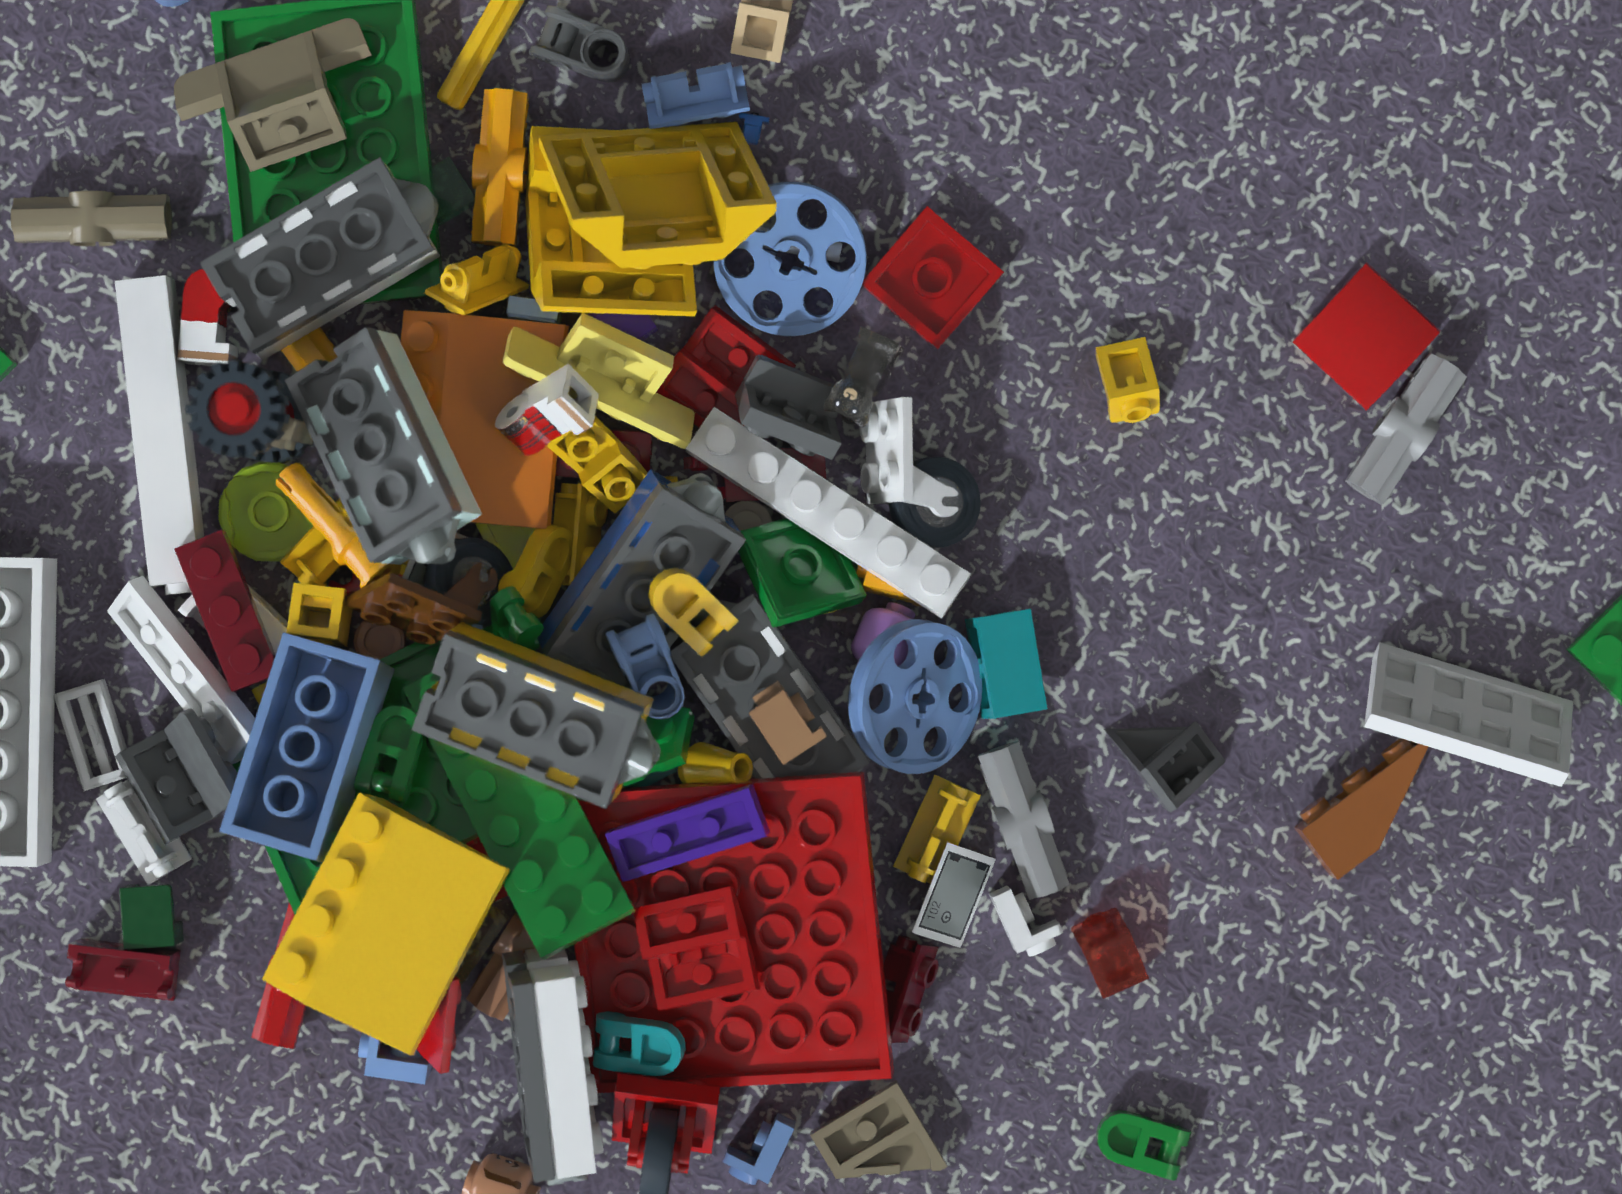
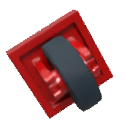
M618 1073L611 1141L629 1143L627 1166L642 1169L639 1194H668L671 1174H688L691 1151L712 1154L720 1087L708 1086L699 1080L678 1082L657 1079L655 1076Z

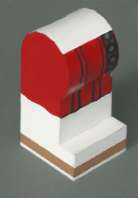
M204 269L192 273L184 286L177 360L185 364L212 366L219 362L225 364L229 363L228 360H238L239 348L230 343H225L227 313L232 309V306L219 297Z
M567 364L523 390L522 394L508 402L498 414L495 427L525 456H531L544 449L552 440L570 430L578 435L593 427L599 394ZM569 387H572L578 395L574 400L568 395Z

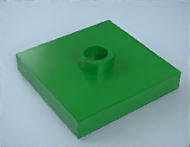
M788 518L741 530L746 540L738 550V553L772 628L860 604L867 596L849 558Z

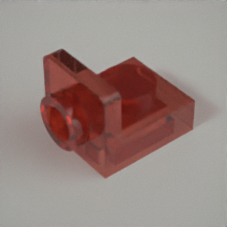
M1117 908L1091 914L1083 922L1072 926L1071 931L1103 999L1149 979L1133 937Z

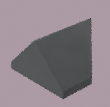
M1196 721L1188 727L1104 729L1162 808L1170 813L1181 806L1226 762Z

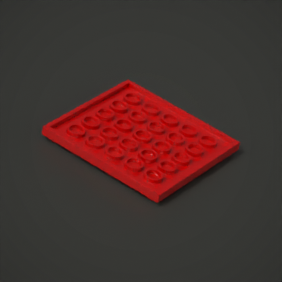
M864 772L759 778L741 783H684L625 787L621 789L619 795L607 808L589 801H579L634 908L731 886L734 888L748 932L761 987L760 990L658 1011L649 962L642 959L634 914L631 913L574 944L580 976H583L585 982L587 1007L582 1009L585 1026L588 1025L590 1030L593 1056L594 1048L599 1047L600 1033L595 1031L596 1014L611 1011L625 1014L627 1017L664 1021L673 1024L680 1030L685 1039L686 1050L684 1057L673 1072L665 1076H655L657 1079L678 1082L699 1080L708 1086L714 1087L892 1079L894 1064ZM753 783L770 830L766 837L622 882L605 836L609 829ZM620 1037L619 1048L631 1052L632 1038ZM593 1056L588 1057L590 1072L595 1077L597 1093L615 1092L618 1073L633 1074L596 1068L593 1066Z

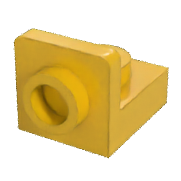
M1141 337L1096 347V359L1108 401L1110 422L1125 421L1135 423L1145 420L1150 415L1157 414L1160 411L1159 385L1146 338Z

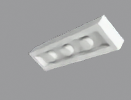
M140 576L128 581L107 612L184 711L191 708L198 717L203 716L208 721L215 734L216 741L214 746L224 761H229L231 764L241 761L255 717L236 693L231 692L228 683L152 586H149L145 577Z

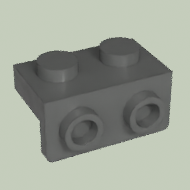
M757 355L735 394L741 424L756 436L762 438L776 437L788 442L795 450L808 456L819 454L833 460L842 444L835 418L846 400L844 396L845 389L763 355ZM837 398L841 400L840 407L835 406L834 402Z

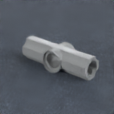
M1432 353L1428 354L1411 377L1401 396H1396L1382 415L1386 418L1384 420L1380 418L1372 430L1373 439L1345 482L1365 497L1380 505L1384 504L1397 483L1401 480L1410 463L1417 461L1432 442L1440 427V424L1437 422L1467 376L1446 359Z
M1019 741L1005 744L977 755L986 785L991 792L995 804L992 810L997 825L1000 827L999 830L1006 849H1011L1028 899L1044 897L1070 886L1061 855L1056 848L1052 836L1055 830L1040 790L1036 791Z

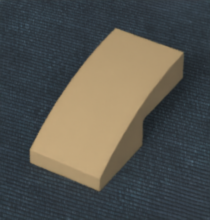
M741 0L730 53L780 63L793 0Z

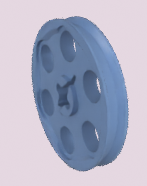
M802 182L773 183L768 186L777 202L775 225L766 231L755 230L736 247L749 251L753 256L754 268L752 272L745 276L733 275L726 267L725 257L723 260L714 261L715 277L727 304L746 323L774 335H806L817 332L834 323L855 301L861 289L866 271L867 252L865 240L859 223L852 212L830 192L815 185ZM808 199H815L823 203L827 209L826 221L819 227L814 228L802 224L798 218V208L802 202ZM839 241L851 245L856 254L853 265L844 270L833 268L826 258L829 246ZM763 245L777 252L778 250L787 252L791 246L800 249L798 258L805 262V266L817 270V273L808 270V268H800L798 266H793L790 272L782 270L780 268L782 259L776 256L777 253L765 249ZM822 287L831 293L833 306L828 313L815 315L806 309L804 296L812 288ZM767 290L777 293L783 304L780 314L774 318L760 316L754 308V299L758 293Z
M910 619L894 624L880 633L871 642L861 656L854 671L848 701L851 729L856 742L866 756L885 768L905 774H922L939 768L956 755L967 741L975 726L982 699V679H980L979 663L972 646L955 629L923 619ZM902 640H906L908 655L905 661L897 666L894 661V651ZM945 640L948 647L947 656L943 663L937 666L934 661V651L936 646ZM877 684H881L883 688L882 702L876 709L871 710L869 706L870 692ZM956 684H960L962 688L961 701L954 709H951L948 700L950 691ZM920 693L919 699L912 700L913 694ZM895 727L898 732V742L894 750L887 754L884 748V740L887 733ZM935 727L938 734L937 743L927 753L924 749V739L927 732Z

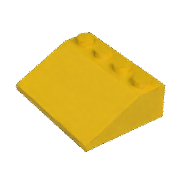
M359 793L262 980L327 1016L408 1055H414L510 869L384 798Z

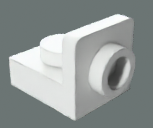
M1008 886L989 893L1010 943L1017 954L1025 950L1028 956L1042 953L1056 945L1054 937L1064 933L1056 919L1029 930L1027 923L1035 919L1023 893L1014 896Z

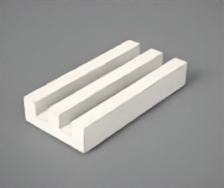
M105 679L54 694L84 791L127 778L117 759L116 762L119 770H112L89 694L95 692L108 737L116 756L119 752L127 749ZM78 698L102 774L100 776H93L69 700Z

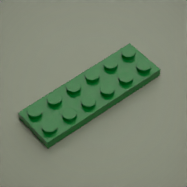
M429 673L402 687L416 715L425 691L440 681L441 676ZM428 737L489 858L510 869L503 885L542 960H546L635 912L576 796Z

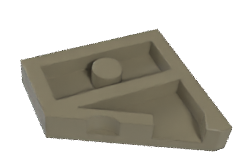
M897 1080L810 1132L812 1140L836 1179L861 1177L863 1174L876 1173L879 1175L901 1174V1171L926 1169L941 1171L948 1167Z

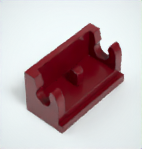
M80 938L68 944L67 958L73 960L71 975L67 976L65 980V985L76 990L174 1001L181 950L159 947L123 950V943Z

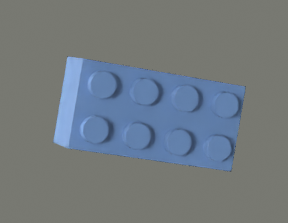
M283 632L219 832L323 863L350 811L356 793L354 782L374 718L382 710L394 668L374 658Z

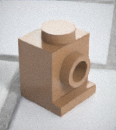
M779 681L774 682L752 697L757 706L750 710L749 714L783 765L827 737L822 726L812 731L807 724L815 719V716L799 692L789 697Z

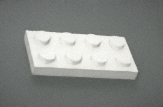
M1379 642L1372 659L1364 727L1562 787L1569 775L1573 701Z

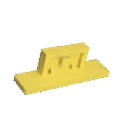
M585 313L581 314L560 347L519 327L512 328L508 335L503 358L505 366L515 370L522 376L540 381L569 364L599 394L596 409L607 413L616 420L624 421L648 432L661 441L669 442L682 449H685L691 442L694 411L656 393L672 370L673 355ZM569 387L568 395L572 399H576L578 397L576 391Z

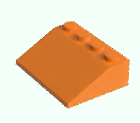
M403 310L401 344L482 512V515L469 523L546 529L551 525L557 455L546 446L536 454L525 456L495 427V421L500 411L508 402L522 394L523 390L538 382L533 378L520 375L503 364L507 339L512 328L519 327L560 347L568 335L569 326L455 313Z

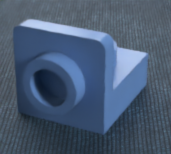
M363 1032L361 1033L358 1057L366 1058L364 1076L425 1085L432 1070V1065L417 1050L414 1055H408Z
M777 1113L772 1124L763 1121L750 1148L759 1152L756 1158L728 1146L722 1161L731 1166L728 1172L735 1178L751 1185H756L758 1180L769 1184L795 1129L796 1121L780 1113Z

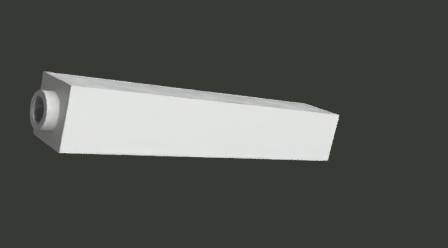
M166 275L115 281L149 586H165V595L191 593L174 549L204 537L193 433L188 425L191 422V416L186 414V404H189L185 363L177 360L180 319L176 284L174 279Z

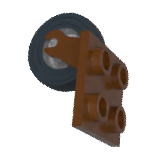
M461 538L454 540L456 548L455 557L449 563L442 565L428 563L424 575V586L394 573H389L347 596L344 606L360 612V617L369 623L382 626L391 625L405 631L406 637L420 644L431 645L443 640L444 635L461 622L478 629L491 626L490 601L499 592L498 585L503 575L512 571L513 568L504 553L492 543L479 538Z

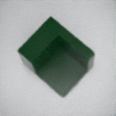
M128 884L119 888L123 950L175 946L184 941L183 921H175L173 890L171 885L139 886V884Z

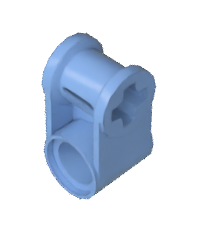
M655 614L646 615L645 622L620 633H615L613 630L605 633L623 676L626 677L631 690L646 695L647 689L653 683L659 681L668 682L664 692L657 696H648L654 699L648 716L654 719H665L676 714L683 705L684 690L671 660L670 648Z

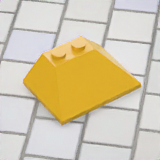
M737 122L539 136L540 150L572 229L620 268L648 269L656 265L680 263L697 265L704 261L723 260L776 213L777 202Z
M532 126L529 141L525 207L530 287L541 311L695 316L697 305L693 265L680 263L656 265L648 269L620 268L571 227L540 150L539 136L614 130Z

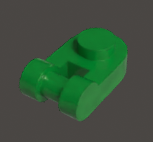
M509 586L503 588L490 601L493 635L536 651L540 648L538 637L543 631V625L534 613L526 612L523 607L524 598L516 587Z
M393 705L384 708L375 716L355 777V791L371 794L375 790L389 794V800L403 804L406 803L411 792L413 775L424 741L423 734L412 730L417 715L411 709L405 706ZM382 756L398 760L394 774L379 771Z
M1117 1110L1108 1113L1101 1119L1096 1131V1140L1099 1149L1107 1159L1120 1165L1176 1181L1181 1168L1177 1160L1182 1146L1187 1147L1192 1131L1130 1111ZM1150 1137L1163 1140L1158 1156L1145 1153Z

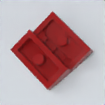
M1366 262L1294 338L1293 343L1367 411L1419 357L1441 330Z
M715 305L707 313L685 346L676 354L672 370L656 393L693 410L695 413L694 424L699 428L714 407L741 424L735 394L755 357L763 355L793 368L796 365Z
M725 887L634 908L635 912L633 914L642 959L649 962L658 1011L761 989L748 932L733 887Z

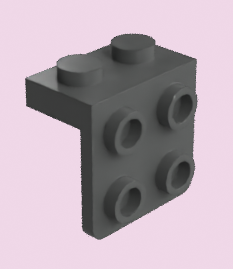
M191 708L181 712L162 731L130 746L115 756L165 845L222 814L227 809L238 774L229 761L223 762L215 748V734L208 721L203 716L198 717Z

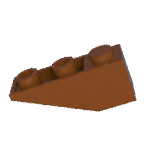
M1402 738L1396 740L1381 752L1385 759L1371 771H1368L1365 766L1357 769L1340 783L1344 791L1329 802L1325 797H1321L1300 812L1299 815L1303 821L1294 828L1331 877L1339 880L1379 850L1429 746Z

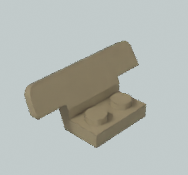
M350 18L341 19L180 76L174 84L176 110L181 121H185L224 107L227 122L252 172L347 139L345 125L327 87L325 72L372 55L358 22Z

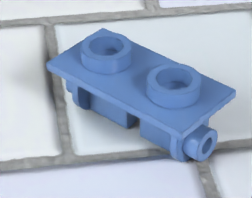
M731 62L722 65L696 69L699 85L690 87L686 71L658 77L652 76L651 82L642 84L650 129L680 126L687 122L714 117L725 118L736 113L750 111L742 65L732 67Z

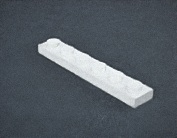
M715 407L686 447V452L941 619L970 578L971 573L771 443L754 435L743 425Z

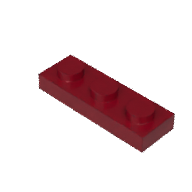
M226 530L217 531L175 548V553L231 692L268 679L276 655Z

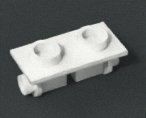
M128 780L114 785L106 790L105 794L96 798L148 885L192 859L180 838L166 845L164 844Z

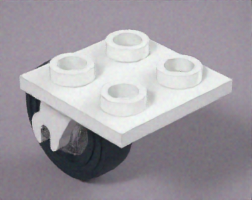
M899 397L865 403V412L860 419V435L862 441L866 442V463L862 466L860 481L862 490L866 493L867 504H888L893 523L931 548H944L961 541L974 528L980 513V492L972 474L960 463L946 457H925L913 461L912 397Z

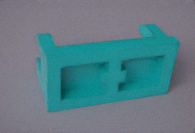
M1031 609L965 619L968 642L977 656L980 679H982L981 719H995L1048 709Z

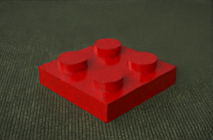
M926 206L866 276L862 287L933 348L938 350L1003 275L1004 271Z

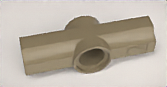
M108 191L70 192L69 197L39 196L13 198L11 228L14 234V241L17 243L70 242V245L93 247L96 246V242H99V246L116 245V241L171 240L172 208L170 196L167 194L115 196V193Z

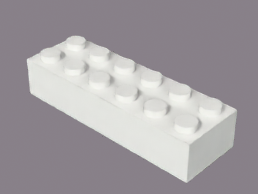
M0 557V866L38 867L52 862L57 559Z

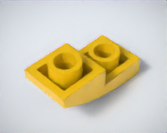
M596 416L594 417L593 427L578 435L570 430L547 445L548 448L579 474L582 486L614 514L627 504L648 473L622 442Z

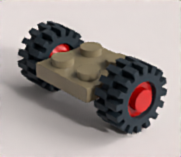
M228 360L229 363L219 362L212 365V370L208 373L203 371L197 377L200 381L197 387H190L188 395L192 396L191 405L186 404V414H191L192 422H189L188 425L191 432L198 434L199 438L197 440L203 446L211 448L214 453L235 458L245 457L264 462L284 463L289 462L291 458H299L306 453L304 449L307 446H313L314 444L285 380L292 376L290 374L267 370L248 362Z

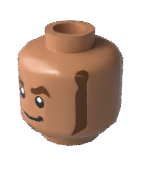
M490 1153L481 1162L473 1161L466 1176L462 1194H540L541 1187L533 1185V1175L528 1164Z

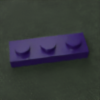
M752 783L609 829L605 836L621 880L625 882L764 838L770 833Z

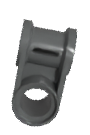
M547 5L544 14L548 18L538 44L531 45L528 54L552 66L568 71L572 70L601 82H615L625 76L630 68L631 58L629 50L619 34L591 23L572 12ZM612 45L618 48V58L612 65L598 67L593 63L594 53L601 46Z

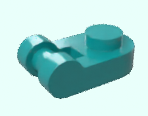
M607 1011L596 1014L595 1031L600 1033L599 1047L594 1048V1067L633 1074L665 1076L673 1072L683 1059L686 1050L685 1039L680 1030L673 1024L659 1020L627 1017L619 1012ZM620 1037L632 1038L631 1052L619 1048Z

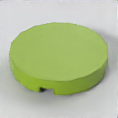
M258 462L242 468L229 481L219 499L218 520L222 530H226L230 543L234 548L256 561L280 562L313 527L312 523L296 507L293 501L276 486V479L281 478L279 474L288 466L281 462Z

